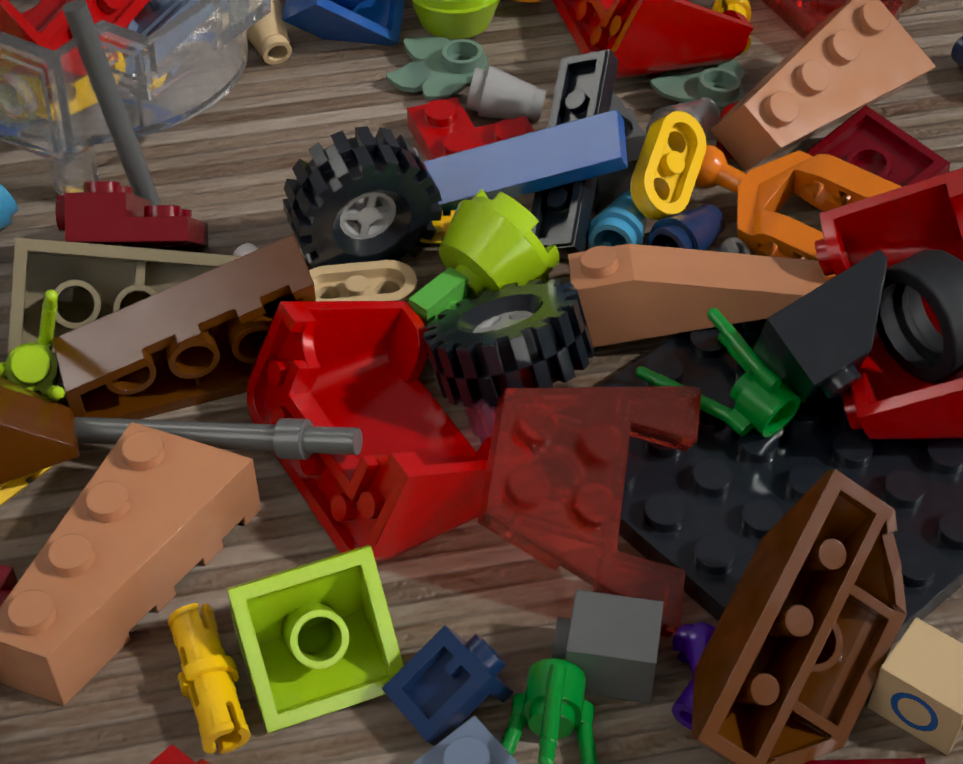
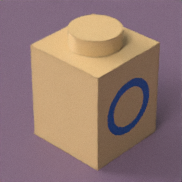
M916 617L881 666L867 708L948 756L963 733V643Z

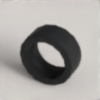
M923 250L886 268L876 323L878 335L889 354L906 372L921 381L938 383L963 370V262L943 250ZM921 296L929 303L936 315L942 335L934 328L925 313Z

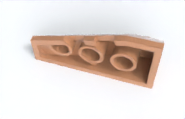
M623 244L612 247L595 246L584 252L568 254L570 282L578 291L593 347L712 328L715 326L707 317V311L713 307L717 308L730 324L766 319L826 282L819 261L640 244Z

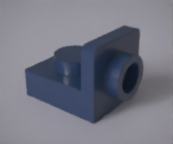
M446 625L381 688L425 741L434 746L450 735L490 694L504 703L514 693L498 675L507 664L497 652L477 633L466 641Z

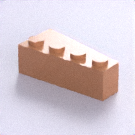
M848 0L824 19L710 131L744 171H747L797 145L801 141L828 129L837 122L854 115L865 105L869 107L881 99L891 96L936 66L880 0Z
M131 422L0 607L1 684L65 706L131 640L129 631L148 612L154 610L159 613L176 595L174 586L198 563L206 566L224 548L222 539L239 522L246 526L261 511L253 459Z

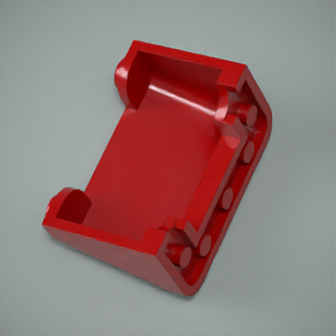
M552 0L582 54L607 49L614 53L619 60L615 79L729 63L745 50L749 41V35L754 29L747 18L740 12L727 10L719 13L693 4L689 0Z
M963 168L819 213L824 238L815 241V250L825 276L833 274L837 276L879 249L888 259L887 268L923 250H943L963 262ZM921 296L925 313L934 328L942 335L936 315L929 303ZM875 329L872 350L858 369L862 378L852 385V390L842 393L844 409L853 430L863 428L869 439L963 438V370L938 383L921 381L906 372L894 360L879 337L877 329Z
M280 301L247 386L248 411L254 424H276L280 418L309 419L313 426L361 429L363 445L359 455L312 453L307 460L280 459L276 456L340 553L370 545L376 564L382 563L519 498L525 491L539 464L523 444L511 435H493L487 438L480 446L478 452H476L420 381L419 376L429 357L423 338V332H426L427 329L421 318L407 301Z

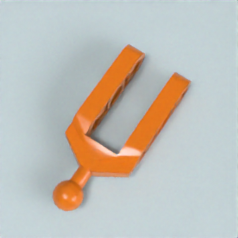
M706 145L705 156L694 185L703 189L719 185L738 194L737 238L746 243L756 255L818 261L815 250V241L824 238L823 232L789 216L778 213L792 193L825 212L902 187L828 154H818L813 157L800 150L750 169L748 173H745L728 165L724 153L713 145ZM835 274L824 275L826 282L836 276Z

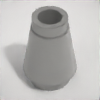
M491 65L488 70L476 67L468 94L466 109L478 112L477 117L514 119L526 116L527 119L539 121L546 90L536 88L535 85Z

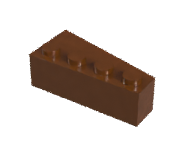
M294 234L54 338L53 344L66 397L74 416L143 419L247 392L249 378L280 301H316L314 282Z

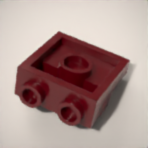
M83 182V192L64 193V195H58L56 199V223L59 231H65L66 242L126 247L208 246V223L192 218V210L181 209V206L151 205L150 200L133 195V187L120 186V182Z

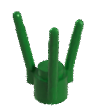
M714 307L707 311V317L719 331L718 340L746 372L738 379L730 392V398L735 402L734 409L644 366L636 368L635 374L638 378L726 422L741 437L746 435L752 428L756 429L766 438L775 435L791 421L801 404V398L782 382V379L762 362L733 325Z
M557 658L542 659L534 662L529 667L526 690L513 696L510 719L500 741L502 746L512 756L525 724H528L530 730L540 736L538 764H554L558 739L569 736L573 729L577 733L581 764H598L593 734L595 706L584 700L586 686L584 671L570 661Z

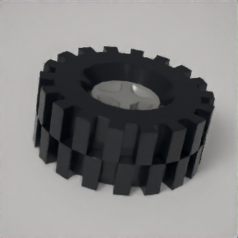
M368 126L355 127V137L347 139L342 130L330 135L334 144L326 149L319 142L308 149L313 158L309 163L298 159L292 168L297 180L286 179L284 191L288 199H283V208L298 244L312 267L379 260L403 262L401 257L409 253L415 258L423 251L419 242L421 238L431 240L437 230L432 221H441L442 209L438 204L439 201H442L440 191L416 148H413L409 140L401 134L395 139L390 129L379 127L376 136L373 137Z
M541 279L529 280L523 286H518V283L515 282L504 285L503 290L492 292V289L480 292V297L474 300L465 298L456 303V309H445L437 315L439 320L430 321L426 326L427 331L423 332V338L443 398H447L448 402L453 405L463 402L465 408H475L481 402H485L487 408L497 407L501 405L503 400L511 398L513 403L528 400L526 394L535 391L542 395L554 390L553 383L557 381L567 383L575 378L574 370H584L590 364L588 358L594 357L593 343L578 291L569 282L562 285L561 280L551 279L545 284H542Z

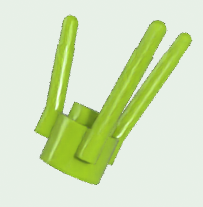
M50 289L44 295L39 337L36 343L28 342L13 349L6 362L0 363V377L58 402L59 399L64 397L65 391L57 385L59 369L56 357L52 353L58 294L55 290Z

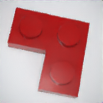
M457 97L433 100L427 104L407 108V125L427 161L535 132L526 116L504 119L497 123L475 128Z

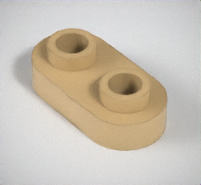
M396 260L325 265L309 270L314 282L316 301H407L409 304V298L418 292L415 271L409 265Z

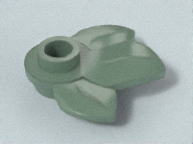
M436 36L405 38L403 40L404 48L412 62L387 73L386 80L403 92L416 93L422 91L423 97L426 100L447 99L457 95L466 85L471 84L476 67L488 70V58L483 53L482 46L470 39L450 41L445 37Z
M733 59L729 63L662 72V77L651 80L650 86L664 98L676 102L695 103L709 114L720 115L726 106L743 99L744 90L740 85L744 80L745 71Z

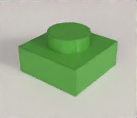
M449 267L409 298V305L421 318L425 327L430 321L439 320L437 316L445 309H456L457 302L468 298V277Z

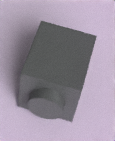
M576 589L572 617H557L552 658L570 661L584 671L586 676L585 694L651 704L664 602Z

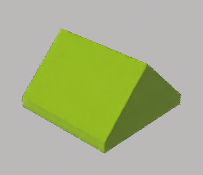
M370 545L226 588L238 648L267 733L385 695L386 693L381 688L404 666Z

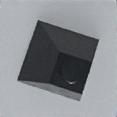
M880 249L767 318L753 351L770 370L782 379V382L801 398V402L805 403L821 392L830 400L849 389L862 378L858 369L872 350L888 259Z

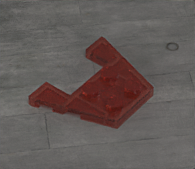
M693 386L506 388L497 402L478 523L551 569L556 570L559 566L563 567L592 585V592L663 601L660 636L669 638L676 633L681 625L685 570L617 550L630 436L686 452L697 441L702 389Z

